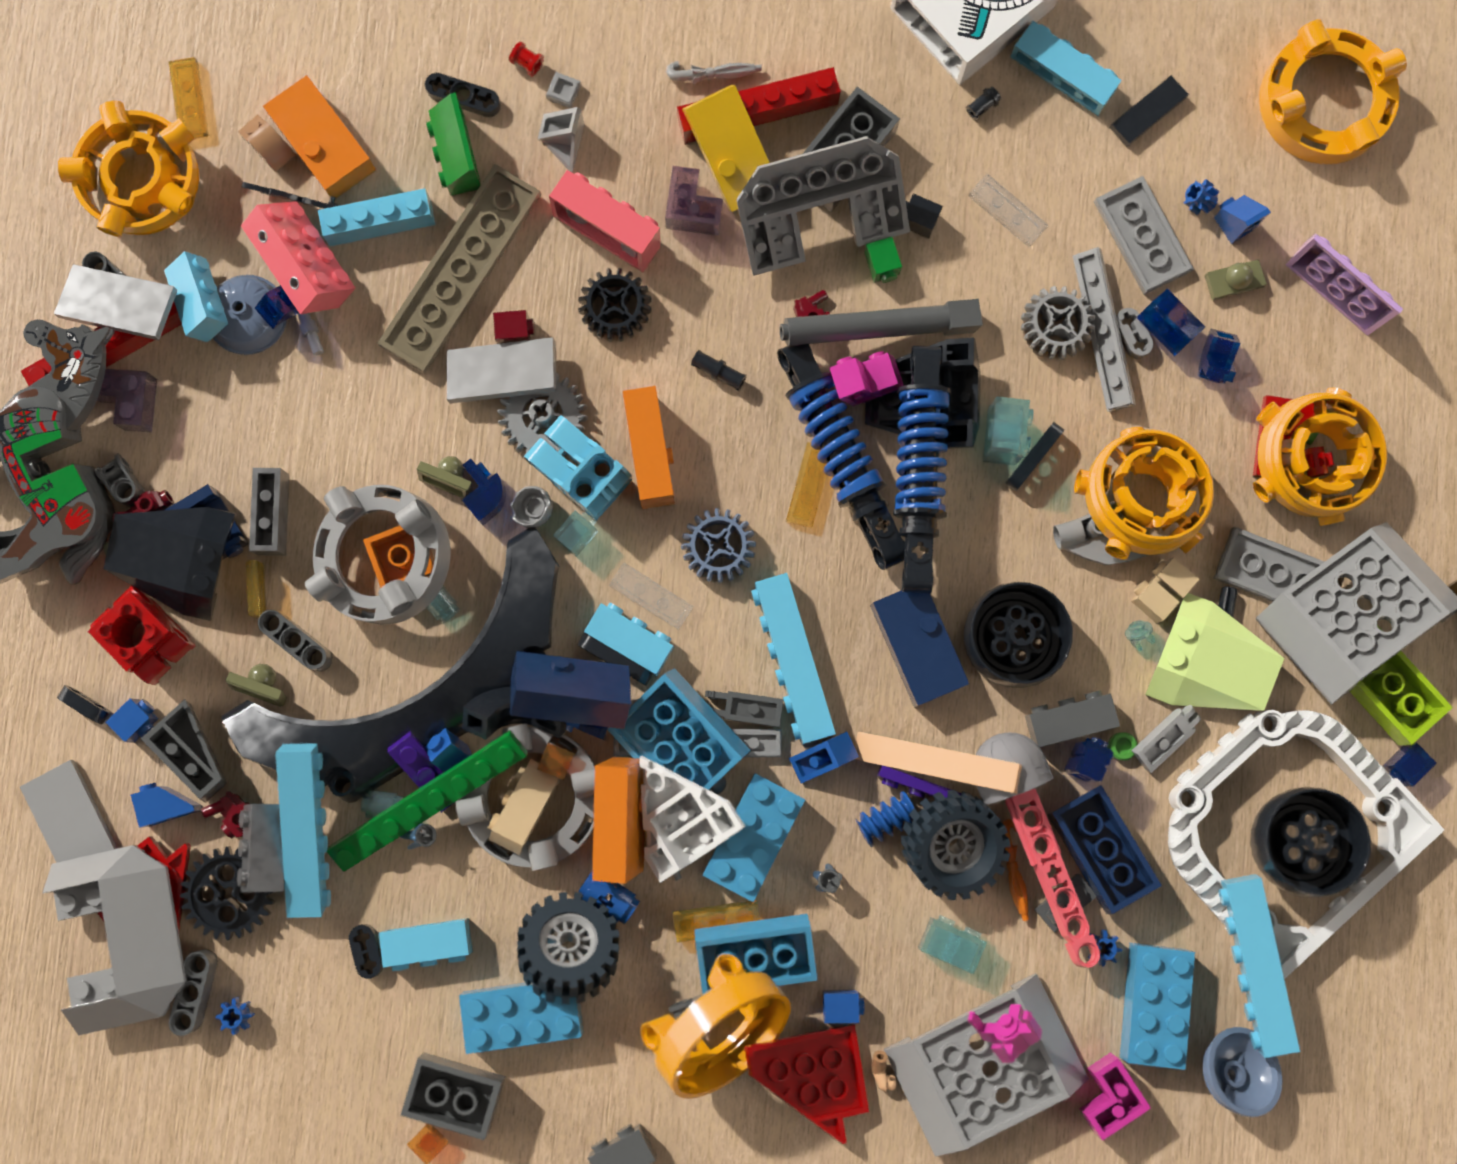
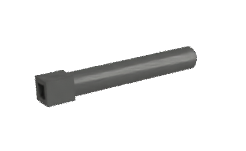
M979 299L947 301L944 305L785 318L784 324H780L779 334L781 341H785L787 346L933 333H943V336L975 333L983 323Z

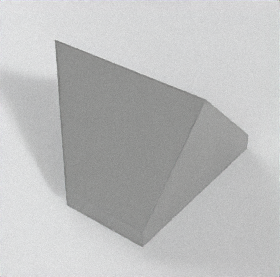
M578 107L544 114L538 140L542 141L572 173L585 125L582 110Z

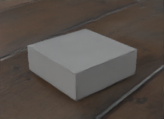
M555 72L546 98L572 108L581 87V81Z

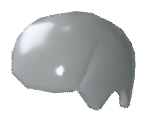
M537 486L524 487L516 493L510 504L513 513L512 519L526 528H537L547 523L553 511L550 495L547 491Z

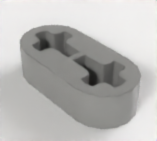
M1133 308L1122 309L1116 315L1122 344L1132 358H1144L1152 350L1153 340L1140 314ZM1124 316L1127 319L1132 318L1133 322L1130 327L1128 324L1123 325L1121 323ZM1136 339L1139 343H1145L1142 350L1134 348L1133 345L1136 343Z

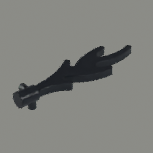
M246 182L242 184L243 188L255 190L262 194L291 200L292 202L297 201L301 204L323 209L341 206V204L335 203L336 197L330 196L327 204L273 188H266Z

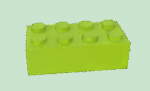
M1402 651L1358 682L1349 691L1398 746L1415 743L1453 708Z

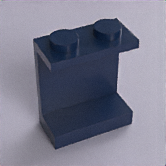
M208 484L166 509L211 507L229 512L217 490ZM235 520L222 560L227 557L233 558L243 552V547L249 544Z

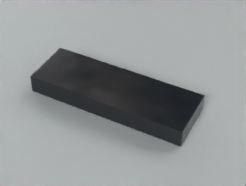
M1170 75L1114 121L1109 128L1128 147L1184 101L1189 94Z

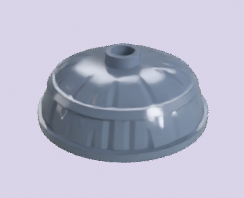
M240 275L224 281L217 287L228 325L213 337L216 343L232 353L252 355L270 348L277 342L286 327L288 311L283 295L274 284L259 276ZM238 304H243L241 311H235V307Z
M1243 1027L1223 1030L1215 1036L1204 1055L1203 1075L1208 1090L1221 1106L1240 1116L1257 1117L1268 1113L1278 1102L1282 1090V1071L1277 1056L1264 1058L1258 1050H1254L1250 1038V1032H1254L1253 1030Z

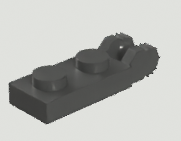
M705 691V697L709 699L727 700L725 710L711 707L720 717H724L725 720L780 727L783 699L728 691V693Z

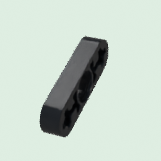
M432 73L425 80L426 91L429 97L435 101L440 102L447 97V90H450L451 94L457 93L461 89H467L470 91V97L465 101H459L463 110L484 117H493L501 109L499 96L491 89L442 73ZM441 82L444 89L438 88L437 92H435L432 85L437 86ZM491 98L494 105L489 104L485 108L482 101L487 102Z
M1053 422L1005 483L1017 491L1065 429L1056 422Z
M583 633L577 643L579 647L606 663L629 666L630 677L644 685L648 684L653 675L646 668L586 633Z

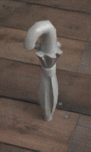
M676 61L667 66L666 73L670 80L693 81L694 85L705 78L733 79L762 71L761 64L728 63L715 68L703 69L692 65L691 70L676 71L675 69H679V61Z

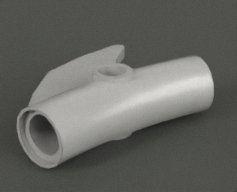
M1115 501L1109 503L1113 510L1117 507ZM1121 512L1117 514L1121 520L1125 517ZM1090 514L1053 527L1054 540L1058 549H1064L1079 557L1103 565L1124 563L1148 556L1131 552L1128 559L1120 560L1109 555L1105 551V546L1109 539L1100 530L1098 531L1095 528L1096 524Z

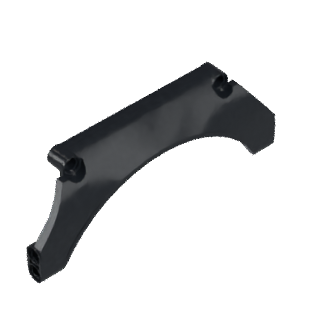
M536 527L527 528L508 540L501 587L483 629L457 663L436 682L398 705L377 713L342 720H307L289 717L272 712L246 700L221 716L239 754L246 760L277 771L276 752L282 744L318 743V753H322L323 767L322 770H319L320 781L323 780L324 786L328 785L330 791L335 796L347 803H353L404 772L388 753L387 748L411 731L424 747L433 736L438 735L444 728L448 729L458 738L467 733V731L462 729L463 707L473 698L484 692L497 688L511 687V674L516 652L546 655L544 651L552 646L553 604L560 566ZM351 782L349 790L343 793V787Z

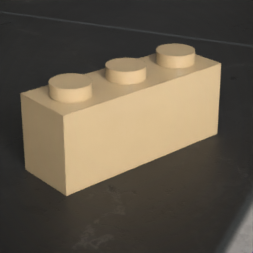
M533 759L530 760L527 767L521 766L514 781L518 782L514 791L508 789L501 803L505 806L500 815L498 813L494 814L488 826V829L491 830L489 840L520 855L553 795L561 774Z

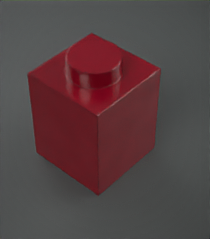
M526 310L493 313L494 334L497 344L531 340L530 335H535L534 319H529Z

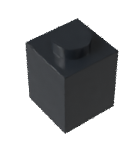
M913 193L910 201H906L910 231L930 238L943 206Z

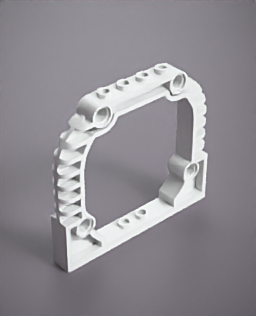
M1268 710L1257 712L1254 715L1251 713L1246 715L1239 721V729L1233 734L1231 732L1225 734L1217 742L1220 746L1216 750L1204 753L1197 760L1199 765L1194 770L1188 769L1177 778L1179 783L1169 794V804L1174 809L1169 820L1168 848L1172 862L1188 886L1223 923L1226 931L1225 918L1229 917L1227 906H1222L1219 897V889H1223L1221 880L1225 879L1210 864L1201 849L1197 824L1211 810L1213 802L1212 790L1258 748L1280 746L1289 741L1293 736L1309 739L1324 750L1365 796L1362 810L1369 820L1375 821L1377 824V850L1383 855L1384 859L1364 878L1360 877L1349 887L1351 890L1344 897L1339 896L1334 899L1329 905L1330 910L1309 929L1299 925L1278 924L1277 917L1269 909L1284 979L1444 831V828L1399 779L1392 778L1344 725L1327 715L1314 711H1291L1281 714L1279 711ZM1266 717H1268L1273 724L1270 732L1265 730L1263 726V722ZM1185 791L1191 795L1192 799L1187 807L1181 802V796ZM1380 801L1385 804V812L1382 815L1377 809Z

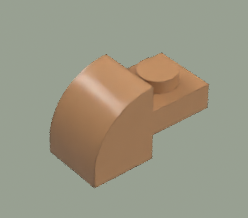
M256 115L238 131L242 138L275 172L296 155L273 127L259 115Z

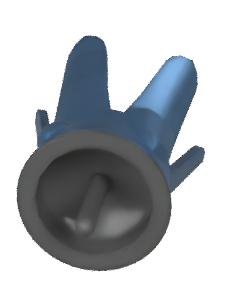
M421 823L414 830L408 831L400 837L402 839L414 840V843L407 847L411 850L420 846H431L436 840L437 833L432 825Z
M826 864L825 870L822 872L817 870L813 872V877L818 880V885L815 887L817 891L831 893L837 891L842 875L837 873L831 864Z

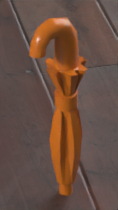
M1007 819L1003 824L1008 831L1005 835L1010 839L1011 847H1005L1010 853L1009 862L1006 861L1007 870L1009 871V889L1018 912L1021 914L1022 921L1029 920L1027 889L1016 861L1018 845L1012 844L1009 832L1010 828H1013L1015 832L1017 830L1013 820Z

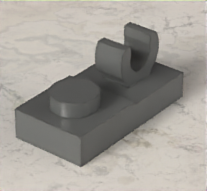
M1076 873L1070 879L1083 909L1096 898V895L1084 879ZM1060 892L1057 896V903L1061 908H1065L1069 903V898L1064 892ZM1046 899L1034 910L1051 931L1055 932L1058 926Z

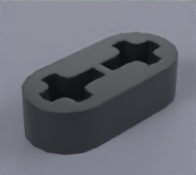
M64 685L57 696L61 702L99 724H103L111 713L98 702L68 685Z
M360 924L354 927L349 934V944L356 971L362 978L372 979L383 970L381 948L377 933L368 924ZM360 929H362L363 933H369L370 938L366 940V950L364 949L363 942H357L356 936L360 935ZM366 953H368L370 961H376L377 966L373 968V973H370L369 969L363 968V964L367 962Z

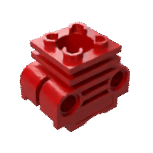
M131 585L113 603V607H108L90 625L91 628L87 631L126 672L134 673L145 683L155 686L172 668L166 659L177 663L190 649L193 650L196 647L189 639L190 636L169 617L159 604L134 585ZM143 622L145 634L142 637V641L135 646L132 639L133 631L138 624Z

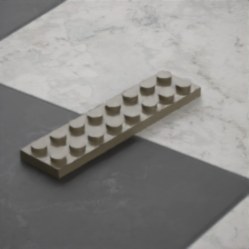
M494 164L378 341V345L423 373H426L540 198L541 192Z

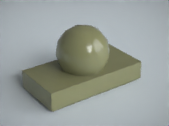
M1259 259L1246 263H1235L1230 267L1207 272L1204 275L1212 301L1260 289L1267 285Z
M447 456L438 463L437 467L420 461L417 467L419 481L465 500L470 499L473 493L472 482L462 478L464 465L457 457Z
M268 664L253 666L249 671L248 678L229 672L225 680L232 690L279 707L283 706L287 699L282 690L272 687L276 680V673Z

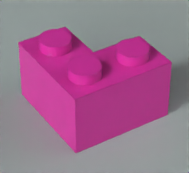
M881 351L870 355V360L864 362L852 357L838 360L836 362L837 365L830 367V371L839 399L854 407L897 391L898 388L904 386L894 356Z
M1111 1052L1087 1067L1102 1094L1079 1108L1094 1133L1102 1141L1151 1109L1119 1058Z

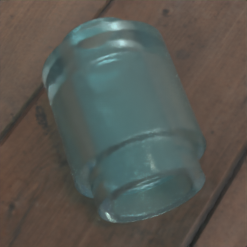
M444 585L435 599L426 607L431 615L442 623L450 620L460 610L456 605L458 602Z
M370 790L368 795H363L361 812H365L366 818L372 819L404 797L398 796V793Z

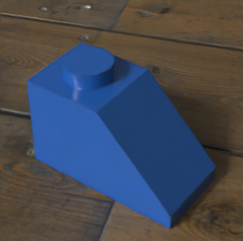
M1243 195L1237 200L1231 197L1219 206L1221 210L1214 219L1230 243L1233 244L1254 231L1271 212L1264 205Z
M845 732L789 758L802 784L858 758L859 755L848 732Z
M156 783L139 787L140 792L131 794L139 828L151 827L201 811L202 808L201 804L168 786H157Z

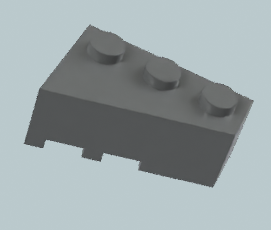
M184 699L141 738L201 801L206 803L227 784L194 709L187 700Z

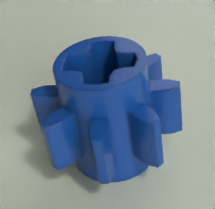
M1207 179L1202 184L1195 181L1186 190L1184 204L1190 207L1189 210L1196 215H1199L1201 210L1208 214L1209 211L1216 207L1218 203L1217 195L1220 191Z
M1103 929L1100 936L1093 934L1099 951L1101 950L1099 945L1101 942L1107 944L1105 946L1107 952L1105 954L1100 952L1099 965L1104 967L1106 960L1116 963V953L1122 952V949L1118 948L1115 944L1118 936L1113 935L1108 939V932Z
M235 997L231 1001L232 1006L228 1002L221 1003L223 1011L216 1016L222 1023L220 1030L229 1028L232 1035H235L239 1032V1026L244 1030L250 1028V1024L247 1021L255 1016V1013L250 1012L248 1008L251 1002L248 1001L243 1004L240 1003L239 997ZM234 1011L235 1014L240 1015V1019L237 1020L236 1017H231V1012Z

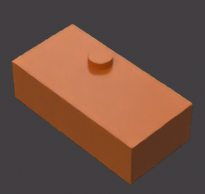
M307 75L263 105L272 121L329 197L338 198L376 171L370 158Z
M656 386L622 391L642 509L673 505L675 501L669 464H674L672 448H666Z
M612 757L595 765L592 881L626 884L644 871L645 830H643L641 785L644 784V778L639 758Z

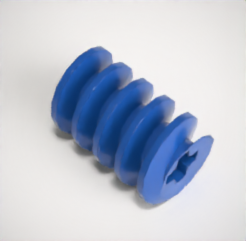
M902 791L900 792V801L892 796L890 797V807L882 801L880 802V812L875 807H870V817L861 812L860 822L856 819L855 821L867 844L873 847V837L883 842V832L893 837V827L895 826L903 832V822H913V818L909 814L915 808L908 795Z

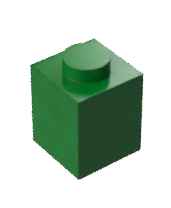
M893 237L866 244L864 254L873 281L887 283L895 280L897 275H900L902 264Z

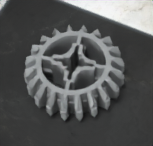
M1052 286L1049 292L1046 289H1042L1039 292V296L1033 295L1030 299L1031 303L1025 305L1026 313L1021 315V320L1025 321V323L1021 325V330L1029 331L1025 334L1024 340H1033L1030 349H1035L1036 346L1041 348L1038 353L1039 356L1048 351L1049 359H1053L1056 353H1058L1061 360L1066 357L1067 353L1073 357L1077 353L1076 349L1082 351L1085 348V343H1089L1092 339L1089 333L1095 330V326L1088 322L1094 321L1095 315L1087 314L1091 311L1092 305L1084 306L1083 303L1086 298L1082 296L1080 299H1077L1075 297L1077 290L1067 294L1066 286H1063L1060 292H1058L1056 286ZM1051 304H1058L1067 308L1060 310ZM1038 311L1043 315L1042 319L1046 325L1042 332L1037 322ZM1073 314L1078 322L1077 333L1073 330L1074 326L1070 322V317ZM1065 316L1062 324L1050 329L1054 321L1061 320ZM1059 336L1062 340L1066 339L1067 341L1058 342L1049 339V337Z

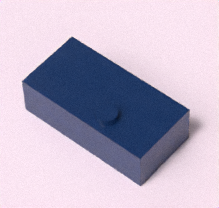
M901 590L870 605L914 707L969 685V681L930 594L907 593Z
M516 652L511 674V716L619 729L625 728L631 707L629 666L565 658L562 656Z
M1102 785L1095 787L1048 814V817L1106 914H1114L1162 886Z

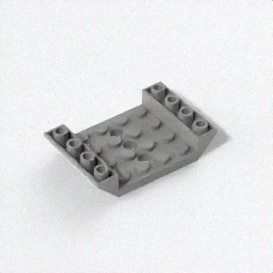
M1385 522L1370 528L1284 591L1256 617V620L1332 705L1351 691L1358 682L1440 621L1443 623L1457 612V596L1399 534ZM1338 578H1349L1353 583V587L1350 589L1341 588L1338 585ZM1360 598L1368 599L1372 603V609L1368 611L1360 609L1357 605V600ZM1381 619L1389 621L1392 625V631L1383 632L1379 630L1377 621Z
M1037 973L1011 985L1012 990L970 1010L974 1011L983 1023H996L1003 1014L1009 1013L1010 1004H1021L1023 1014L1024 1011L1032 1013V1016L1042 1029L1041 1040L1021 1053L1013 1063H1002L991 1049L992 1045L997 1044L985 1041L980 1049L975 1050L970 1047L969 1039L972 1035L978 1034V1032L971 1023H968L969 1011L912 1040L910 1037H907L884 1049L935 1157L966 1150L1069 1098L1089 1079ZM990 1060L995 1061L998 1065L996 1074L993 1076L984 1075L982 1071L984 1063ZM1003 1087L1010 1089L1011 1097L1006 1103L996 1101L997 1090Z

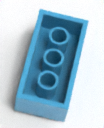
M754 773L735 810L745 827L716 847L702 876L754 902L806 799Z
M808 914L694 929L703 996L713 989L708 982V978L717 957L722 954H730L736 957L747 973L762 972L769 975L777 986L817 981Z
M1129 942L1120 1058L1125 1062L1186 1069L1195 952L1181 948Z
M524 982L469 990L459 995L466 1054L580 1038L584 1033L581 1005L577 1003L576 997L570 998V1005H563L562 997L557 996L554 1003L546 1001V992L543 991L540 996L533 992V983L529 986Z

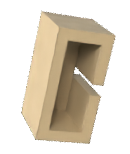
M1174 557L1166 562L1162 559L1151 571L1155 575L1149 582L1144 580L1134 590L1136 596L1131 602L1155 623L1164 621L1179 604L1178 599L1180 597L1184 598L1200 580Z

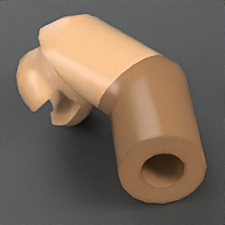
M876 1051L873 1054L871 1070L877 1086L884 1092L886 1090L893 1091L896 1089V1076L893 1074L886 1075L887 1054L883 1051Z

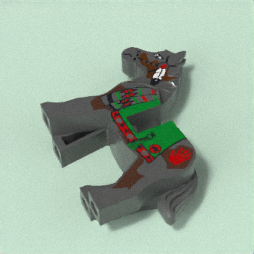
M40 319L30 321L25 326L23 331L25 340L30 345L42 349V355L50 364L51 371L32 385L17 392L0 410V462H2L14 492L26 510L31 514L25 525L10 531H0V584L39 568L48 558L65 548L69 549L63 554L59 565L68 583L71 585L78 584L104 548L103 545H105L108 533L113 526L112 516L115 510L102 482L94 471V467L72 464L51 473L48 464L42 461L41 458L82 441L81 425L90 415L98 399L106 370L105 346L114 335V329L104 327L94 331L83 324L80 327L63 329L53 323Z

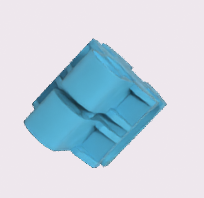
M560 415L544 433L560 450L557 452L540 438L524 455V458L549 479L565 496L581 507V510L597 521L633 481L632 475L617 460H613L600 445L589 439L565 417ZM567 455L569 458H571L578 465V467H576L574 464L565 459L564 456ZM606 464L610 467V472L606 476H598L595 473L596 466ZM582 484H587L592 488L590 495L587 497H580L576 494L577 488Z

